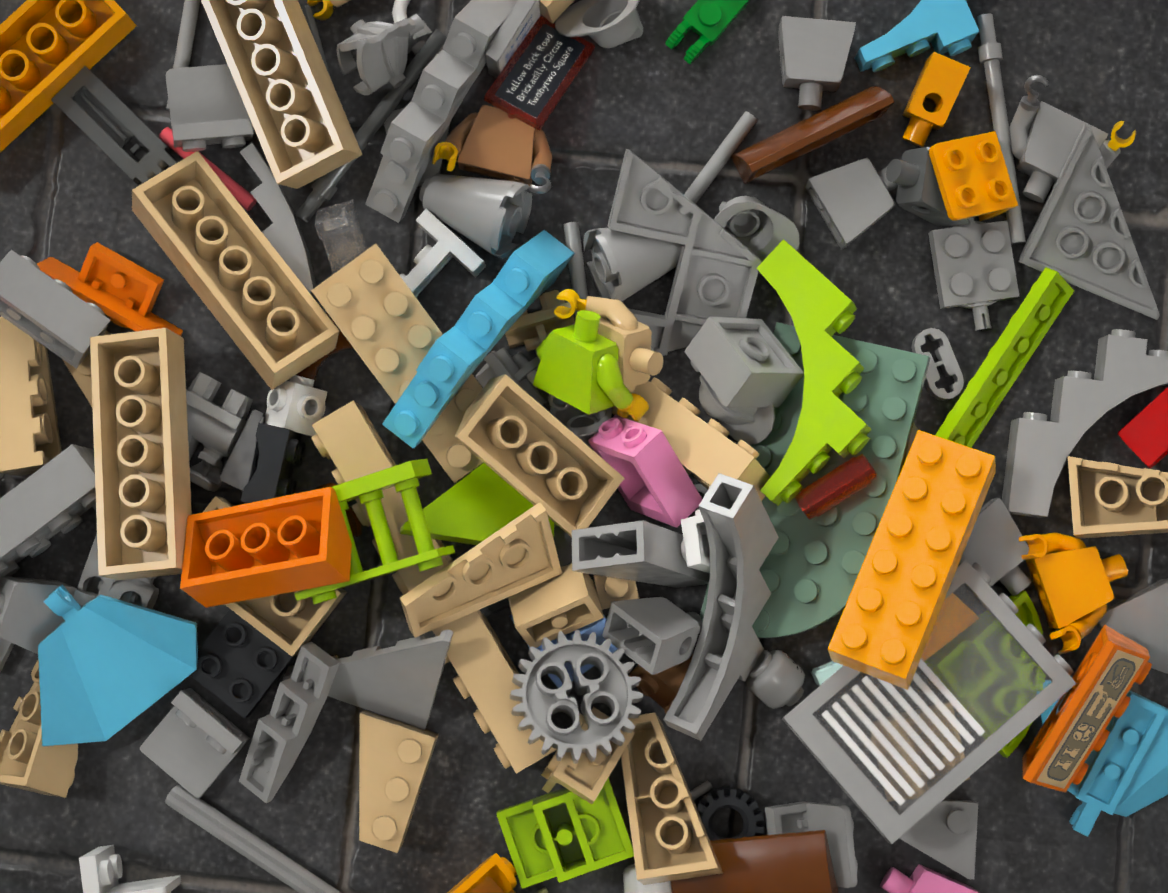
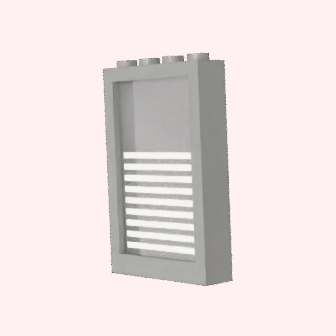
M967 560L957 567L908 690L843 665L782 718L785 724L889 844H893L1076 684L1070 676L1074 673L1070 665L1060 655L1057 654L1053 657L1043 646L1046 642L1043 635L1032 624L1029 623L1025 626L1015 615L1019 610L1012 600L1004 593L998 596L988 585L991 578L986 571L977 563L971 566Z

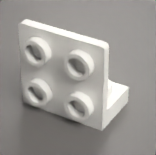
M114 845L97 847L79 858L83 893H171L173 889L181 884L180 875L119 884L118 878L122 877L123 867L120 855L115 854Z

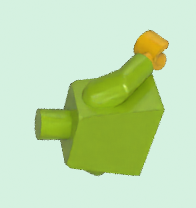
M588 310L578 311L575 324L553 330L538 345L536 355L540 363L533 386L588 415L616 406L618 408L617 414L620 417L628 418L631 415L633 420L638 422L648 411L649 405L647 401L638 394H631L623 383L618 364L619 348L616 342L598 334L601 318L599 314Z

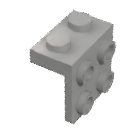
M228 64L172 68L166 72L174 148L182 147L184 152L206 150V145L222 144V148H239L246 146V141H252L254 134L253 125Z
M802 801L765 807L767 835L825 830L837 887L850 888L857 885L858 863L854 850V822L848 806Z

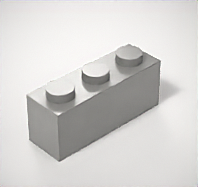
M10 250L0 262V315L77 369L90 353V337L103 336L111 320L105 316V313L97 305L90 302L86 303L73 294L71 288L59 279H52L42 272L31 258L23 255L20 256L13 250Z

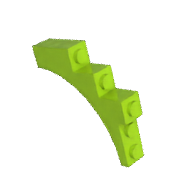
M784 239L756 268L777 291L792 317L801 345L805 376L802 409L794 438L779 467L760 490L771 502L778 506L782 501L789 503L803 488L800 482L810 472L816 474L830 460L828 453L832 448L844 459L849 453L854 456L868 443L870 438L867 434L872 430L838 398L843 392L846 395L849 394L862 380L860 373L864 370V367L832 338L835 332L841 334L852 324L855 319L853 313L857 310V307L850 298Z

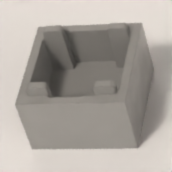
M708 317L684 351L691 360L692 367L696 372L701 373L716 393V399L722 406L768 407L771 403H773L774 407H780L804 375V372L762 319Z

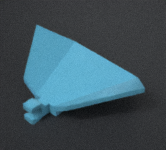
M60 585L43 602L55 614L62 616L65 621L38 645L42 746L107 741L197 670L198 663L197 623L101 594L81 607L63 585Z
M1045 680V682L1043 683V689L1046 686H1048L1052 681ZM1130 690L1127 696L1131 700L1125 712L1119 719L1113 716L1106 727V730L1110 731L1105 744L1099 752L1092 750L1085 763L1089 767L1085 776L1078 785L1071 783L1067 790L1074 794L1077 799L1083 801L1076 808L1069 822L1073 825V830L1087 837L1101 810L1110 815L1114 813L1127 817L1168 795V708ZM1056 702L1041 714L1042 725Z

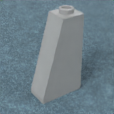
M642 520L572 530V571L675 588L709 584L710 573L687 567V563L681 553L682 534Z

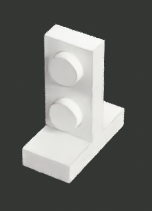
M425 209L416 219V222L437 243L433 247L429 244L426 245L413 261L417 265L407 276L401 273L400 277L414 296L417 297L452 258H455L474 277H477L486 265L484 260L431 212Z

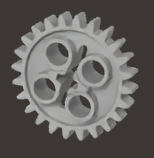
M575 630L572 640L567 641L564 633L560 631L557 635V644H553L547 637H544L542 640V652L533 646L530 647L528 654L533 662L524 659L519 661L518 667L525 674L513 675L512 682L521 688L512 690L510 699L521 703L513 707L511 713L513 716H524V719L518 725V730H532L528 739L529 744H533L539 739L544 742L541 754H546L553 747L557 749V761H561L565 752H571L573 763L577 764L581 753L585 752L588 759L594 762L597 754L596 749L599 748L608 756L612 752L610 741L622 746L625 738L621 731L633 732L635 725L628 718H639L641 710L631 704L640 702L643 698V693L632 691V689L639 685L641 678L628 676L635 664L634 662L624 664L620 662L625 651L623 648L613 654L608 651L611 639L608 638L600 646L596 644L595 632L590 634L587 641H582L580 631ZM566 662L572 665L577 694H584L580 708L588 725V730L586 731L582 730L576 699L573 697L568 698L572 689V682L564 666ZM586 664L594 665L599 669L601 677L596 680L586 679L582 675L580 668ZM546 674L557 675L562 682V686L554 690L548 689L542 684L541 677ZM595 703H604L610 708L612 716L607 719H599L593 715L591 706ZM557 712L566 713L572 720V726L567 729L557 728L553 724L551 716Z

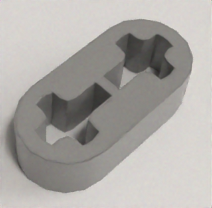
M935 328L925 329L917 334L912 341V352L930 357L924 381L927 391L937 400L944 401L954 398L963 389L964 379L947 336ZM926 336L931 341L938 340L940 347L935 350L938 359L936 363L930 352L923 353L921 350V346L926 343ZM939 366L945 377L952 376L954 379V383L949 386L950 393H947L944 388L937 389L935 382L940 379L937 370Z

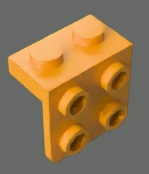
M996 131L940 142L930 147L929 155L947 215L952 221L976 216L979 217L980 221L987 220L1018 206Z

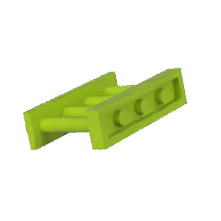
M428 459L408 461L332 486L336 492L352 543L350 581L294 593L296 601L312 598L314 605L337 598L335 592L337 589L414 565H418L419 572L443 565L441 557L455 553L453 545L434 549L416 487L420 486L418 479L432 474ZM395 487L396 493H401L419 553L402 560H398L381 499L384 498L382 490ZM358 498L360 504H365L383 564V566L364 572L345 511L349 509L347 502Z

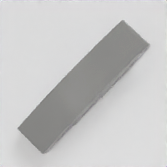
M251 143L241 150L240 153L262 181V184L250 193L273 222L262 233L315 299L316 297L311 291L317 287L314 269L299 221L282 186L276 183L271 169L254 144Z
M313 642L300 647L291 678L279 683L270 714L258 719L239 782L265 803L272 801L299 756L327 699L340 662Z

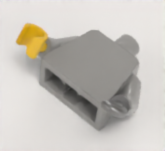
M1034 75L1025 82L1024 88L1028 96L1021 98L1009 131L1012 154L1018 158L1016 168L1030 176L1023 194L1033 201L1043 203L1051 187H1054L1086 122L1043 101L1040 102L1037 99L1039 93L1031 89L1030 85L1037 81L1043 83L1046 87L1048 86V80L1041 75ZM1119 121L1114 125L1111 132V140H1106L1108 133L1091 125L1106 169L1120 154V147L1130 146L1135 139L1136 130L1127 139H1121L1117 136L1116 131L1122 127L1124 121Z

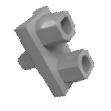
M501 348L496 352L492 351L484 358L486 364L476 374V379L483 388L491 378L506 374L539 404L543 406L546 403L545 399L536 389L537 387L533 386L536 370L540 363L538 357L529 362L521 351L511 357L505 348Z

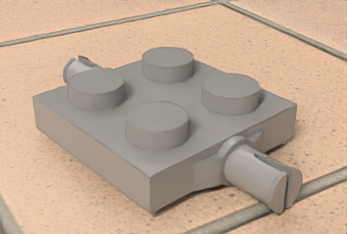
M974 217L968 218L967 225L930 231L928 235L940 309L958 306L972 309L975 331L992 329L988 306L997 301L1020 297L1007 220L983 223L974 221Z

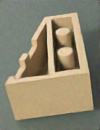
M368 710L360 712L359 841L395 853L399 852L403 845L439 734L416 728Z

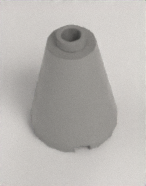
M438 173L433 175L431 179L424 181L419 195L420 200L423 201L424 210L427 209L436 218L501 259L508 258L518 244L512 243L516 232L524 233L532 205V193L525 191L529 188L528 184L517 181Z
M608 227L589 230L584 234L583 239L584 251L591 249L593 261L587 262V266L601 298H611L621 302L677 267L682 249V244L610 230Z

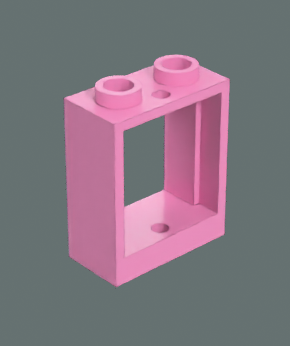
M615 415L613 418L602 423L598 429L599 432L595 433L588 440L594 452L624 477L618 490L631 510L677 528L681 524V519L688 518L698 508L702 497L661 430Z

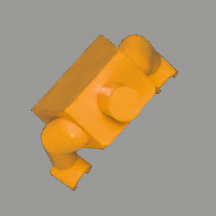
M1056 532L1020 536L1019 542L1026 541L1029 545L1028 554L1021 555V557L1026 560L1048 625L1050 628L1056 629L1064 627V629L1052 632L1049 635L1050 639L1053 640L1059 637L1062 639L1063 648L1058 651L1060 655L1078 649L1081 640L1091 633L1107 612V603L1114 599L1109 582L1128 576L1127 566L1123 557L1117 554L1101 560L1096 546L1086 547L1080 538Z

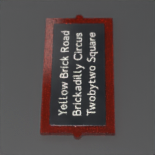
M540 15L485 94L484 101L508 113L510 119L517 118L540 131L593 53L595 45L579 36L567 37L559 34L555 28V23L552 24L548 19Z

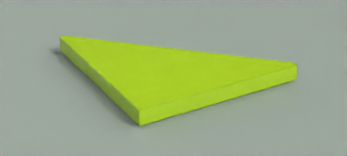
M483 463L426 506L423 512L431 539L478 545L534 505ZM549 519L554 538V522ZM409 520L400 528V534L413 536Z

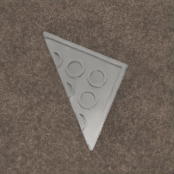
M1085 123L1019 257V262L1043 272L1045 267L1055 270L1067 283L1158 320L1160 314L1097 141L1091 125Z
M444 630L441 631L440 636L427 639L423 635L397 641L395 646L381 649L380 646L357 650L353 652L352 656L340 659L337 655L332 656L340 664L328 696L425 730L433 708L453 631ZM295 665L288 666L283 680L291 678Z

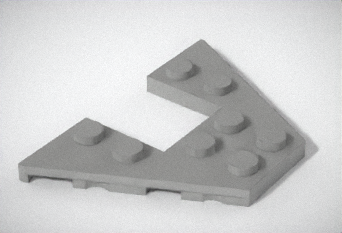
M626 149L608 220V228L610 230L682 244L665 316L628 308L637 318V321L649 326L652 332L651 350L659 352L664 356L668 355L670 351L688 347L708 317L746 318L758 275L756 268L761 264V260L636 154Z

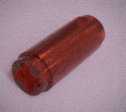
M862 453L857 457L850 458L800 490L801 493L796 495L795 499L807 518L811 520L815 516H821L870 485L872 480L878 476Z

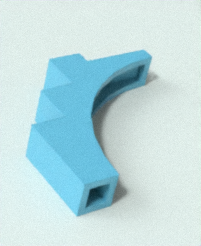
M921 0L914 10L887 34L861 47L855 56V60L860 72L872 68L873 72H877L894 64L893 58L907 53L909 57H913L923 53L930 48L929 43L932 44L936 53L944 54L949 52L950 56H955L972 47L970 42L979 33V29L966 0Z
M543 230L515 250L494 281L474 296L455 326L435 341L416 369L418 372L382 425L413 449L419 445L478 365L528 307L556 281L575 253L546 230Z

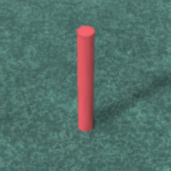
M166 127L160 133L158 138L183 159L195 153L184 152L182 147L174 148L171 128ZM201 154L238 203L247 211L252 209L257 202L253 195Z

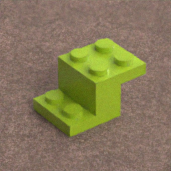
M609 777L592 804L564 787L496 812L522 889L557 877L560 883L634 857L633 846Z

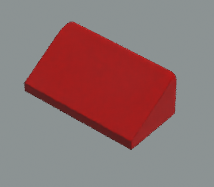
M1168 387L1118 432V436L1150 469L1168 454Z

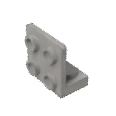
M192 688L181 690L171 702L174 707L140 746V751L195 798H200L248 742L250 737Z

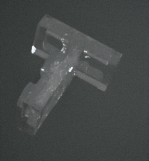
M354 200L317 210L315 228L319 240L323 241L334 274L367 250L358 221V211Z

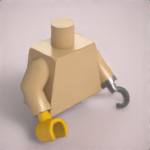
M565 289L558 294L556 299L568 301L571 308L565 306L556 307L554 314L557 317L567 319L575 311L581 310L593 311L601 316L598 334L616 342L619 348L618 364L623 383L631 394L637 385L647 383L650 375L655 376L661 371L663 356L661 353L651 350L652 332L649 326L637 321V318L623 302L616 299L587 296L586 300L580 299L579 295L571 289ZM549 394V405L553 409L563 411L571 406L568 403L561 406L556 405L553 402V396Z

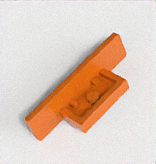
M97 242L90 246L80 272L53 257H48L37 263L42 272L52 279H59L71 288L73 294L80 299L101 308L114 324L130 328L133 331L167 328L182 336V329L151 312L164 279Z

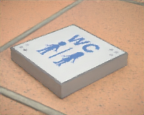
M517 0L486 49L485 56L488 72L498 80L502 79L540 19V0Z

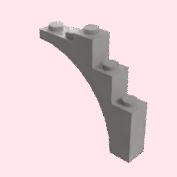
M471 0L455 16L443 49L423 69L412 101L390 124L380 152L383 154L365 205L397 223L404 218L426 167L434 154L435 146L440 142L470 87L487 63L485 51L517 0Z
M1114 329L1111 335L1108 334L1098 339L1094 380L1091 379L1092 373L1083 371H1068L1067 376L1055 379L1050 421H1047L1046 414L1024 412L1023 418L1011 420L1002 501L1010 514L1037 518L1048 517L1056 481L1066 458L1080 438L1107 411L1129 397L1151 388L1167 386L1168 351L1149 350L1148 355H1146L1148 339L1135 338L1136 332Z
M718 473L698 505L706 525L710 549V578L701 632L680 689L663 719L668 727L700 741L738 679L746 681L764 650L752 628L771 595L759 569L779 538L754 485Z

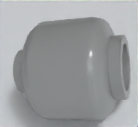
M764 650L747 677L746 683L748 689L766 706L777 709L784 705L792 706L798 702L804 693L802 685L805 674L802 668L783 651L773 650L769 652Z

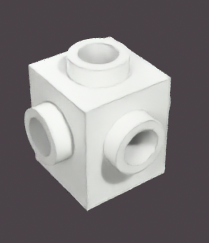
M297 375L290 378V382L285 381L269 391L264 424L290 429L309 436L316 435L317 433L312 424L321 420L325 413L327 391L313 388L314 380Z

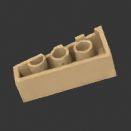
M656 713L642 714L639 718H628L635 725L633 730L635 734L624 750L621 762L637 880L643 885L722 874V869L661 720Z

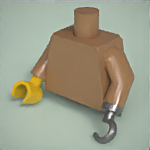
M501 100L500 108L482 105L478 113H470L450 132L444 142L438 143L435 146L432 164L435 165L439 159H446L449 161L447 171L454 170L458 157L457 162L460 170L500 180L522 182L528 184L529 190L537 194L547 193L551 189L549 178L553 156L545 132L536 127V119L534 117L522 114V110L504 100ZM532 180H533L536 184L542 185V186H535V185L531 184V183H532Z

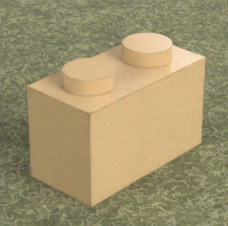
M571 563L561 567L562 574L508 597L515 628L529 647L537 648L541 646L544 637L552 641L557 639L558 632L560 631L566 635L604 618L595 584L589 574L572 571Z

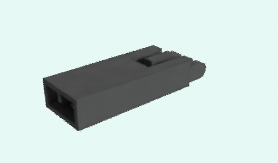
M86 66L51 99L137 185L163 172L167 165L171 167L177 163L169 155L172 151ZM134 136L149 150L146 153L137 143L130 149L140 160L138 163L122 149Z

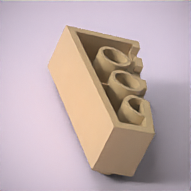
M0 317V473L22 476L35 473L60 454L62 450L47 348L5 318Z
M654 377L651 382L648 381L635 387L633 393L643 397L649 405L648 411L637 423L663 432L688 475L693 473L694 478L708 490L718 473L754 485L760 500L764 499L765 495L760 490L769 480L770 476L756 460L760 454L743 440H740L737 444L727 438L730 432L712 418L708 423L698 417L701 411L682 397L679 402L669 396L672 390L659 379ZM616 406L613 407L612 414L619 416ZM629 415V417L626 418L634 421L631 415Z
M1068 456L1073 535L1082 539L1168 533L1167 472Z

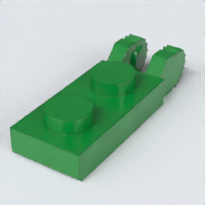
M698 0L685 14L682 22L672 32L665 44L669 48L674 49V47L682 42L690 30L694 31L700 38L695 44L690 46L684 57V60L691 65L708 45L712 46L751 0Z

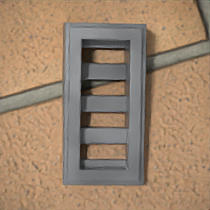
M256 409L252 411L220 475L221 481L242 491L252 479L258 465L259 447L256 432L258 423L264 424V413Z

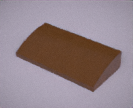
M878 86L869 87L732 155L731 158L744 184L882 117L895 101L886 90Z
M825 830L710 840L723 873L671 881L672 893H838Z

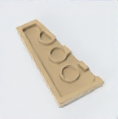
M539 502L400 597L408 627L413 636L416 638L562 574L547 510Z

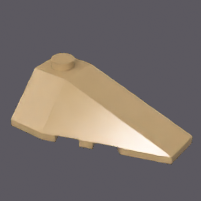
M37 660L31 672L34 683L30 691L24 698L19 696L13 707L19 712L9 731L2 729L0 733V784L43 795L66 798L68 789L73 784L75 778L74 770L78 760V744L42 746L39 660Z

